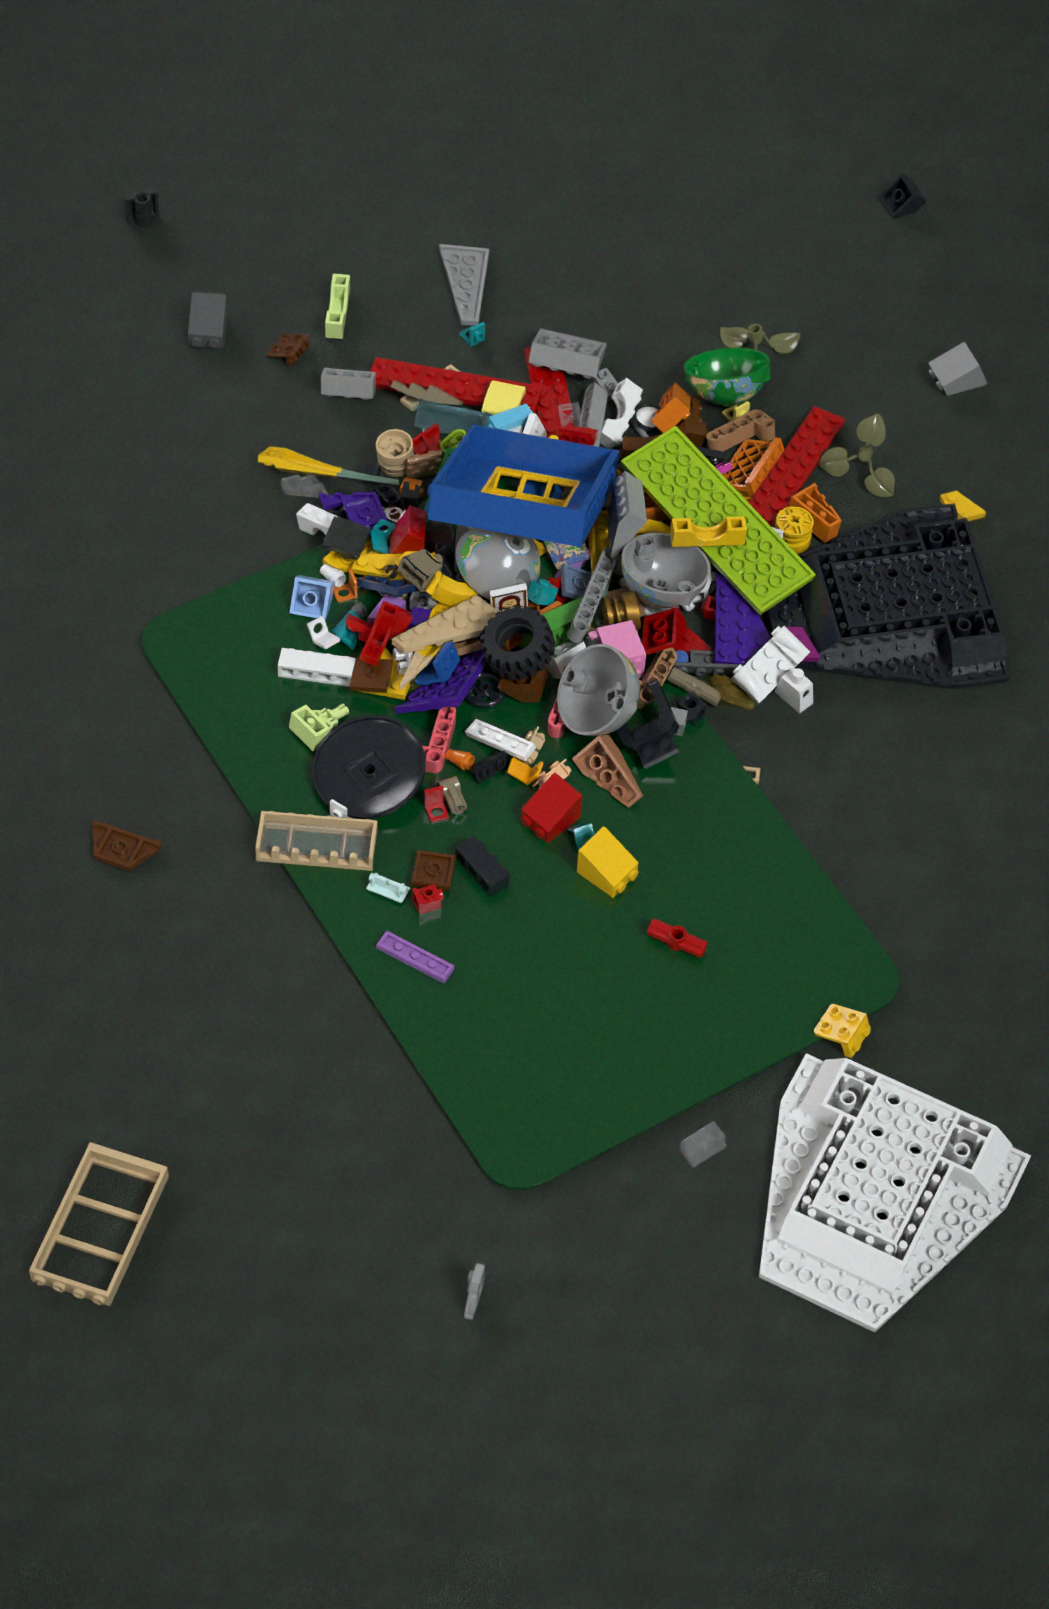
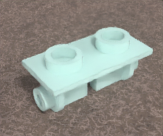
M378 873L370 874V883L366 888L399 903L403 902L410 890V887L405 886L404 883H397L378 875Z

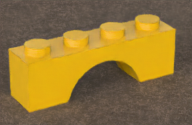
M744 516L726 517L724 521L713 527H699L690 518H673L670 528L672 547L744 545L747 533Z

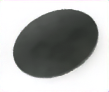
M429 520L426 525L425 546L429 553L436 552L435 543L437 541H442L443 545L448 547V551L445 554H440L441 556L446 557L451 552L454 545V529L451 523Z

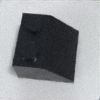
M903 173L878 195L894 219L916 213L927 202L914 181Z

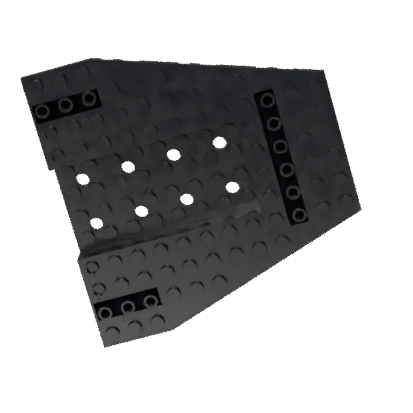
M955 503L902 510L897 512L895 516L885 517L879 523L869 524L849 533V536L837 538L833 543L823 544L801 554L800 558L816 576L809 583L766 611L772 632L778 626L780 628L783 626L802 627L820 656L819 662H800L795 668L953 689L1009 682L1011 678L1006 664L1005 634L968 520L958 515ZM855 579H860L861 581H860V582H855V581H853V580H855ZM968 593H974L976 597H970ZM937 597L941 601L935 602L932 600V598ZM902 602L905 604V606L901 607L898 606L896 603ZM861 607H867L870 610L863 611Z

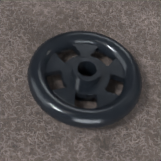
M482 671L476 679L479 683L476 686L472 685L465 696V700L475 707L491 708L501 703L506 693L500 690L498 694L493 693L494 688L498 689L501 677L492 672ZM490 679L493 681V683L491 684L485 680ZM475 691L477 695L473 697L470 692ZM490 697V700L482 701V698Z

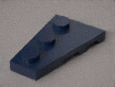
M371 575L357 578V586L364 587V590H377L379 594L389 593L392 594V597H403V594L419 590L412 583L407 584V580L404 579L390 581V578Z

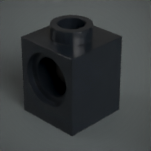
M688 692L684 697H680L676 706L678 709L688 711L687 722L695 726L705 716L707 703Z

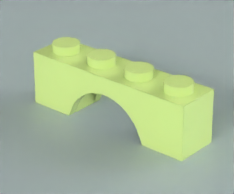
M333 274L330 307L325 321L326 338L343 339L350 294V275Z

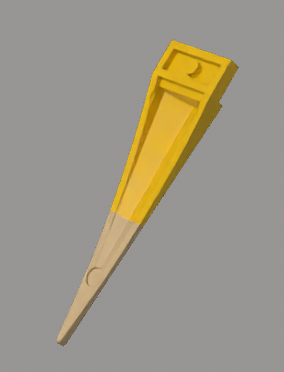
M438 602L432 609L429 619L454 606ZM436 644L426 646L423 650L415 651L400 683V690L438 655L443 645L436 646Z

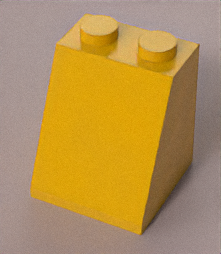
M603 826L578 851L577 873L613 898L617 893L623 892L630 880L636 879L639 873V863L609 830Z

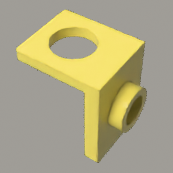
M747 401L739 406L729 407L722 411V414L729 421H732L749 412L750 403ZM731 411H734L733 417L729 415Z

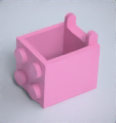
M632 620L599 627L596 631L589 632L588 637L591 640L596 639L595 644H607L625 654L633 664L638 678L644 676L646 652Z

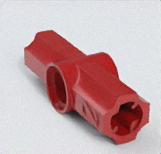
M655 918L651 921L647 930V935L667 943L670 949L674 951L683 950L699 958L704 955L708 946L707 941L687 933L684 927L679 925L671 926Z

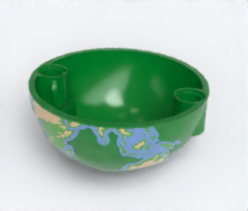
M749 348L710 350L697 354L685 362V379L692 390L705 401L718 406L732 407L754 397L762 388L764 382L770 380V359L765 353Z

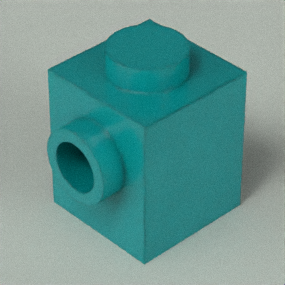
M540 579L539 581L531 580L527 597L537 605H550L555 600L558 588L545 579Z

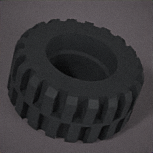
M514 606L512 609L508 607L501 613L500 611L497 612L494 618L491 617L487 621L488 625L484 626L483 634L480 638L481 648L489 666L495 673L503 678L509 676L511 680H516L519 677L520 679H527L526 676L531 675L532 677L536 675L537 671L540 670L541 672L545 668V664L550 663L551 656L554 655L555 639L549 623L536 609L532 610L531 607L524 606V608ZM530 634L533 636L530 644L520 651L508 652L503 650L505 643L515 635Z

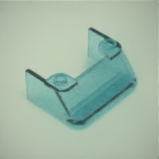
M419 398L414 427L421 428L420 432H423L437 423L440 427V433L450 434L456 429H462L467 432L472 425L487 427L488 417L493 414L439 404Z

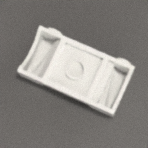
M778 626L771 633L773 637L744 666L740 664L733 671L735 675L730 679L750 696L756 706L778 685L780 678L784 674L795 668L810 653L785 626L782 628Z

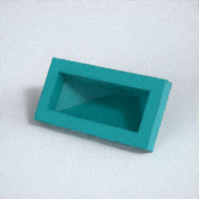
M350 610L348 612L351 615L363 620L354 611ZM347 613L332 631L353 650L359 638V631L353 632L347 628L348 625H346L345 621Z

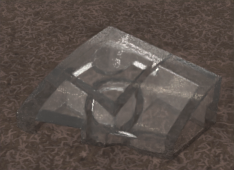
M296 474L283 478L281 482V488L286 495L319 498V493H326L328 495L323 484L318 482L315 475L299 477Z

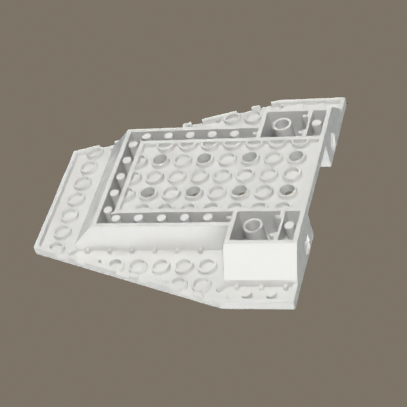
M806 1054L780 1102L759 1278L876 1332L1007 1208L1031 1155L1013 1148L1011 1142L997 1126L850 1059L839 1058L822 1061ZM895 1098L899 1103L891 1104L888 1099ZM933 1115L937 1120L930 1122L926 1119V1116ZM879 1130L883 1135L879 1137L874 1136L872 1131ZM916 1147L920 1150V1153L914 1154L910 1151V1148ZM862 1162L866 1165V1168L859 1169L855 1166V1163ZM901 1180L903 1181L904 1186L898 1187L893 1183V1181ZM846 1195L849 1201L842 1202L838 1196ZM885 1213L888 1218L881 1220L877 1217V1214Z

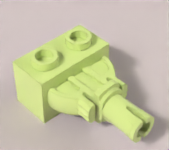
M341 704L333 710L326 708L311 710L307 705H304L291 713L289 728L312 751H315L322 740L338 725V719L348 715L349 710L347 706L345 707V704Z

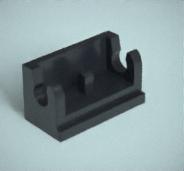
M404 481L401 494L402 510H407L410 505L419 508L418 484L415 485L414 490H409V482Z

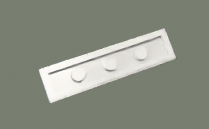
M475 719L465 731L466 736L500 751L504 750L505 753L524 761L536 749L534 743L478 719Z

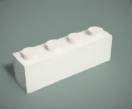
M282 648L278 662V677L349 687L356 658Z

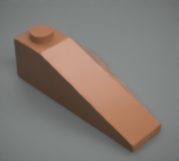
M609 735L597 736L572 758L582 774L594 780L598 786L606 789L614 798L628 808L643 797L620 750Z

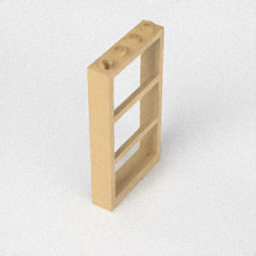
M90 1142L30 1267L31 1280L37 1282V1285L50 1286L58 1292L72 1293L73 1296L79 1299L87 1298L95 1304L110 1306L168 1180V1167ZM92 1164L155 1183L142 1215L78 1195ZM74 1203L137 1223L123 1255L60 1235ZM57 1242L118 1262L119 1265L107 1291L43 1271L55 1243Z

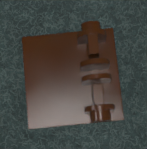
M282 334L266 354V357H285L286 363L289 366L294 365L309 347L308 338L310 334Z

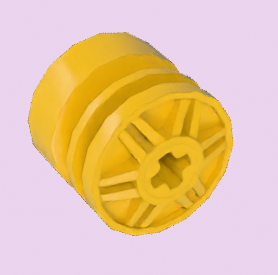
M791 506L784 508L778 513L775 528L784 531L782 539L796 554L803 553L810 546L813 517L806 509Z

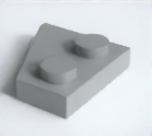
M476 1263L475 1270H470L468 1276L467 1292L469 1293L464 1315L466 1319L473 1320L483 1289L485 1265Z

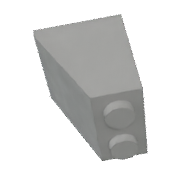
M965 342L928 362L931 368L928 370L931 377L938 380L936 384L939 390H944L947 396L987 384L978 362Z

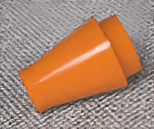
M448 749L445 754L446 760H449L462 770L471 769L475 761V757L470 752Z

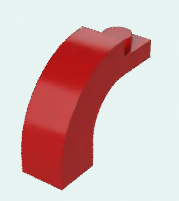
M386 601L382 602L359 660L377 666L386 648L401 607Z
M400 608L388 641H391L392 638L402 634L407 629L413 619L411 612ZM348 613L345 619L346 625H348L347 628L353 632L359 631V640L367 642L374 623L365 622Z

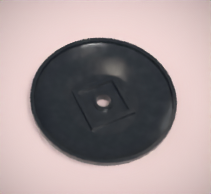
M379 715L357 717L337 726L322 740L316 750L312 763L313 783L322 801L330 808V801L333 799L347 808V817L356 819L382 817L403 807L417 793L426 771L425 752L418 736L404 723ZM367 769H375L374 773L366 774Z

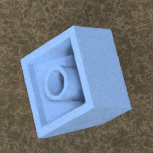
M302 575L296 576L290 613L313 618L323 616L324 620H326L332 602L335 582Z

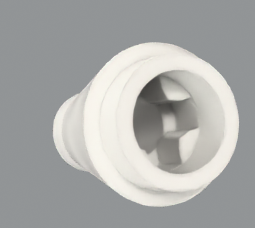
M327 564L320 568V573L327 580L335 582L334 587H341L345 583L346 575L343 571L330 567Z

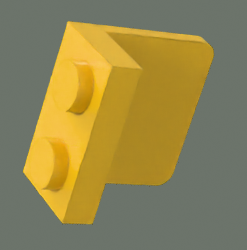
M831 1004L815 1027L814 1033L816 1036L841 1043L844 1055L852 1058L859 1051L865 1037L870 1034L871 1027L867 1014Z

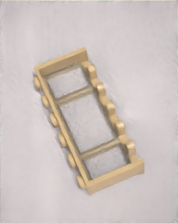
M261 811L255 847L256 861L373 871L377 821Z

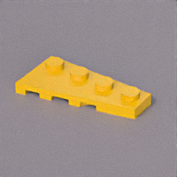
M361 554L358 560L355 559L352 571L355 574L390 578L389 575L393 571L386 574L385 568L387 565H394L395 561L402 554ZM398 570L397 576L393 579L390 578V580L404 579L407 580V584H411Z

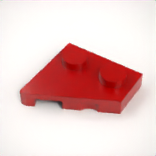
M437 423L412 439L413 450L416 454L423 455L431 450H434V452L441 450L440 427Z

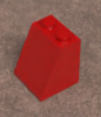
M411 505L396 523V528L391 532L389 554H403L406 551H420L425 548L426 511Z
M553 773L521 809V822L524 826L532 829L538 838L549 843L581 817L582 795L557 773Z

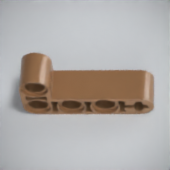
M751 410L709 432L706 435L707 449L725 451L754 435L763 441H771L775 438V421L761 410Z
M673 648L659 652L653 658L642 680H639L640 697L637 709H644L655 700L648 682L657 678L661 686L663 685L677 660V653Z

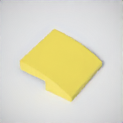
M492 380L483 403L482 412L495 415L520 406L526 393V387Z

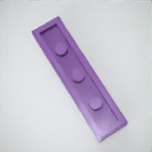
M386 931L376 944V949L443 984L455 969L454 965L389 931Z

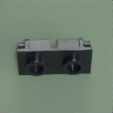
M505 751L495 752L486 758L484 762L481 761L471 766L469 773L471 776L475 775L478 784L509 766Z

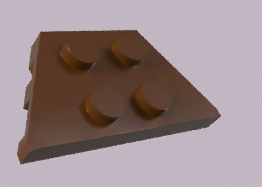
M96 820L92 822L94 860L131 871L162 849V842Z

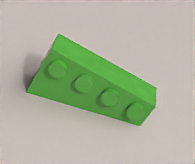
M582 597L542 614L549 623L555 639L554 648L569 639L567 632ZM524 634L520 648L524 649L532 641L533 636Z

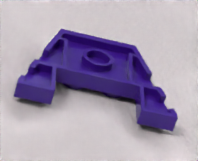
M376 492L353 493V495H342V493L326 495V493H319V499L324 510L343 506L348 520L359 523L369 528L370 531L381 519L388 521ZM387 525L381 526V527L379 528V530L383 529V528L386 527Z

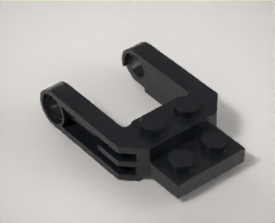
M657 678L648 682L662 717L656 718L630 732L627 723L617 729L622 744L629 753L639 755L645 769L679 752L673 738L679 730V725Z

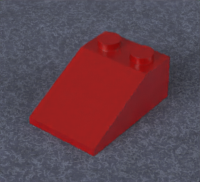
M678 606L644 617L642 645L646 655L677 646L686 635L687 622Z

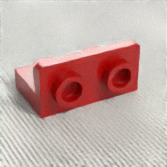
M573 425L558 427L559 440L593 446L598 437L597 429Z

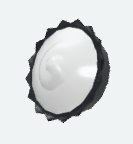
M652 405L639 406L638 409H635L634 413L637 425L648 432L659 430L651 422V419L655 417V411L660 409Z

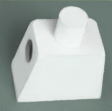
M793 668L780 678L775 693L798 713L803 712L813 704V684L804 676V672L801 669Z

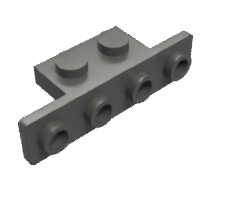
M690 650V663L675 662L672 670L676 667L685 673H695L698 676L705 674L734 676L733 671L739 664H714V651Z

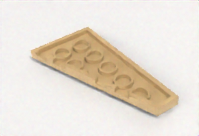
M476 595L392 638V645L405 654L423 650L426 646L432 644L440 646L443 645V642L449 640L457 642L479 637L483 633L484 626L488 625L487 621L491 617L494 618L495 614L499 611Z

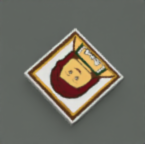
M526 584L491 590L490 605L500 611V613L508 607L510 609L514 608V606L528 607Z

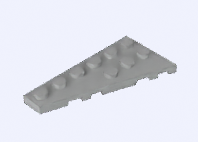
M439 244V250L461 325L476 326L479 324L489 249Z

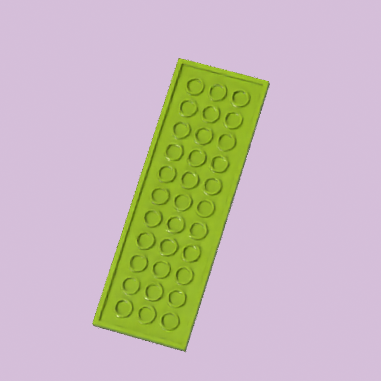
M674 426L621 460L620 465L626 472L642 481L643 490L671 520L673 518H690L699 527H713L724 521L726 517H745L747 533L744 545L697 547L704 552L708 560L759 615L809 583L816 576L809 566L677 426Z

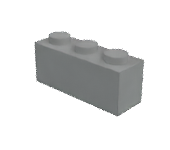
M332 368L323 369L321 374L322 395L329 397L343 396L345 398L358 397L364 400L373 399L376 391V372Z

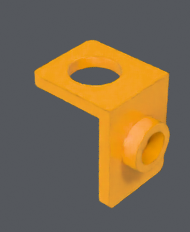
M513 757L507 773L529 785L539 777L544 762L540 761L531 768Z

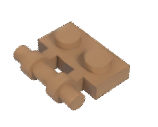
M431 450L427 454H415L413 457L407 458L406 477L419 479L437 474L442 463L440 458L442 457L441 450L435 452Z

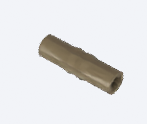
M676 667L673 668L667 679L668 682L680 687L687 693H692L717 707L724 694Z

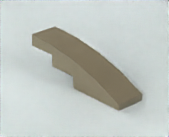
M393 380L390 386L402 393L425 401L451 405H462L464 403L434 385H430L428 389H425L416 383H411L410 387L399 381Z

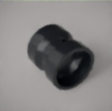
M363 461L359 473L380 476L381 465H370L368 462Z

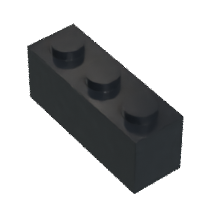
M472 836L455 847L457 861L489 897L509 886V871L498 863L494 854L488 852L481 840L479 841L475 836Z

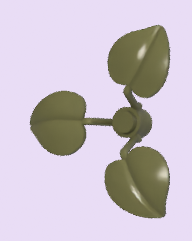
M759 324L750 325L748 330L741 327L720 328L721 340L727 348H741L743 343L747 344L750 341L754 344V349L757 350V345L764 338L769 347L774 348L775 352L788 354L795 350L800 338V333H781L772 336L768 340Z
M876 413L862 420L857 426L856 433L860 441L866 442V445L861 447L857 454L847 458L846 449L834 447L822 455L818 464L828 474L839 477L849 470L848 461L858 458L862 462H868L872 475L867 476L865 479L866 488L873 495L891 497L894 495L895 487L893 473L884 467H880L874 472L872 460L870 459L873 456V449L869 444L879 446L883 443L886 436L885 423L881 415Z

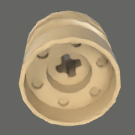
M392 429L383 432L376 441L378 465H381V472L391 477L406 475V459L414 455L412 438L403 430Z

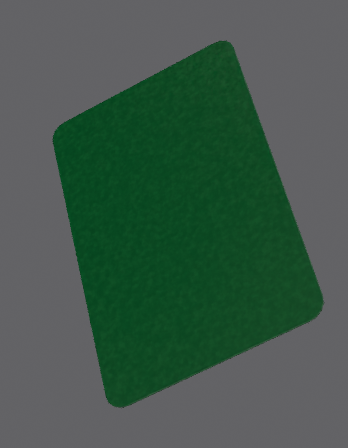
M501 475L497 488L517 492V479ZM427 500L419 503V509L424 510ZM537 540L539 543L541 542L543 546L546 548L543 540ZM322 545L165 611L150 620L142 633L141 645L147 659L258 828L261 811L330 816V808L322 801L313 783L312 763L316 750L312 751L289 728L293 711L304 705H307L311 710H322L324 708L333 710L339 705L345 704L349 714L338 719L337 726L357 717L369 715L386 716L396 719L411 728L418 736L422 746L427 747L429 746L439 710L430 709L424 712L396 713L394 707L396 705H403L408 701L407 696L421 686L415 683L419 673L410 681V687L405 700L350 691L348 686L278 677V662L282 648L359 658L366 642L358 638L356 647L352 650L340 640V642L324 649L313 643L307 623L317 618L290 613L296 576L302 575L327 580L320 573V568L324 565L323 558L331 551L324 550ZM547 551L540 556L541 569L538 581L540 579L554 578L558 572ZM446 556L445 559L454 570L455 558ZM585 562L582 570L591 572L590 567ZM344 572V574L346 575V581L344 584H348L349 572ZM353 573L354 576L357 577V578H361V577H364V576H365V575H360V574H355V573ZM364 587L357 588L358 598L338 603L333 594L325 620L328 631L335 635L332 630L352 607L359 602H362L367 609V613L362 619L368 622V616L383 596L377 590L367 591L364 590ZM558 589V595L561 598L563 597L562 589ZM340 590L338 592V594L342 597L347 596L349 594L346 590ZM410 595L405 601L407 611L412 613L410 610ZM480 595L483 600L490 604L489 599ZM568 597L562 605L567 604L575 599ZM317 623L314 626V632L319 633L322 629L321 623ZM638 632V636L642 643V635L640 632ZM481 633L480 636H479V637H476V638H477L478 640H480L481 635H482L483 633ZM585 635L584 638H583L582 641H581V642H584L585 645H586V636H588V635ZM391 640L388 641L386 648L393 656V649L396 647L392 645ZM518 645L508 652H516L522 649ZM656 653L646 655L644 675L653 658L657 655ZM487 662L482 671L495 673ZM549 672L539 702H520L506 694L503 701L491 708H478L469 704L464 698L461 705L455 707L456 724L449 749L470 752L475 757L473 765L481 761L484 762L486 758L495 752H502L466 736L465 731L475 719L523 739L529 731H533L538 726L537 733L545 735V742L540 751H537L538 755L535 762L530 767L533 768L542 761L544 764L540 774L543 771L547 774L551 771L549 767L557 760L561 763L566 759L563 764L569 766L571 772L564 780L582 795L581 817L569 827L583 822L591 823L595 835L604 826L638 861V876L635 880H630L626 884L622 893H617L612 898L577 873L579 850L572 831H568L566 828L547 843L543 839L538 838L532 829L523 825L521 822V809L539 790L540 786L538 784L533 787L537 779L526 785L508 774L507 767L478 784L475 775L471 776L469 770H462L446 759L440 772H425L423 782L417 793L403 807L388 815L370 819L377 821L373 871L282 863L483 1172L494 1183L516 1190H527L540 1186L825 1039L816 1036L814 1029L831 1004L856 1010L869 1016L889 1004L894 999L899 988V973L893 960L705 716L695 726L686 721L683 736H673L679 752L647 769L643 766L639 755L628 752L622 744L617 730L605 734L611 737L620 750L643 794V797L628 808L614 798L606 789L598 786L594 780L582 774L572 759L597 736L580 735L571 731L568 727H566L564 734L560 738H552L548 735V718L557 699L560 679L554 678ZM669 672L662 688L670 706L677 708V701L687 693L680 687L667 681L671 673ZM490 679L485 680L491 684L493 683V681ZM476 680L473 685L476 686V684L479 683V681ZM494 688L493 693L498 694L499 689ZM475 691L470 692L473 697L477 695ZM490 697L482 698V701L490 700ZM654 700L644 709H636V712L626 722L630 732L659 718L660 710L656 701ZM506 753L508 764H510L514 756ZM369 768L366 770V774H372L375 772L374 768ZM456 776L460 783L461 793L467 804V809L461 814L451 813L445 798H443L449 819L431 823L424 807V790L437 787L438 781ZM434 809L431 813L434 816H440L443 812L441 809ZM266 829L265 839L271 848L277 846L280 848V852H285L289 830ZM295 831L292 848H298L301 854H310L311 850L315 849L318 850L319 855L330 856L331 851L338 852V857H340L342 835ZM349 836L346 857L349 858L350 853H356L360 859H369L371 837ZM475 836L485 844L490 854L496 856L498 863L509 871V886L489 897L456 859L450 891L442 890L444 899L441 900V908L419 915L412 900V889L422 888L411 886L417 850L455 855V847ZM378 873L382 877L400 884L404 883L405 886L410 887L403 902L399 903L367 890L366 888L370 883V874ZM655 918L671 926H682L686 929L687 933L707 941L708 946L704 955L699 958L683 950L674 951L669 948L667 943L647 935L651 921ZM389 931L454 965L455 969L443 984L376 949V944L384 933Z

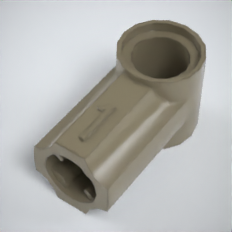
M454 776L437 782V787L443 786V798H445L451 813L456 815L463 813L467 809V804L461 793L458 778Z

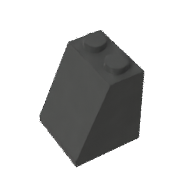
M192 292L188 328L189 346L223 349L228 322L227 294Z

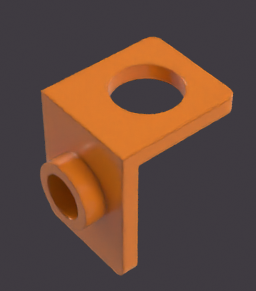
M352 569L349 570V583L341 587H334L333 594L338 603L358 598L357 588H360V586H357V577L354 576ZM340 590H346L349 594L347 596L342 597L338 594V592Z

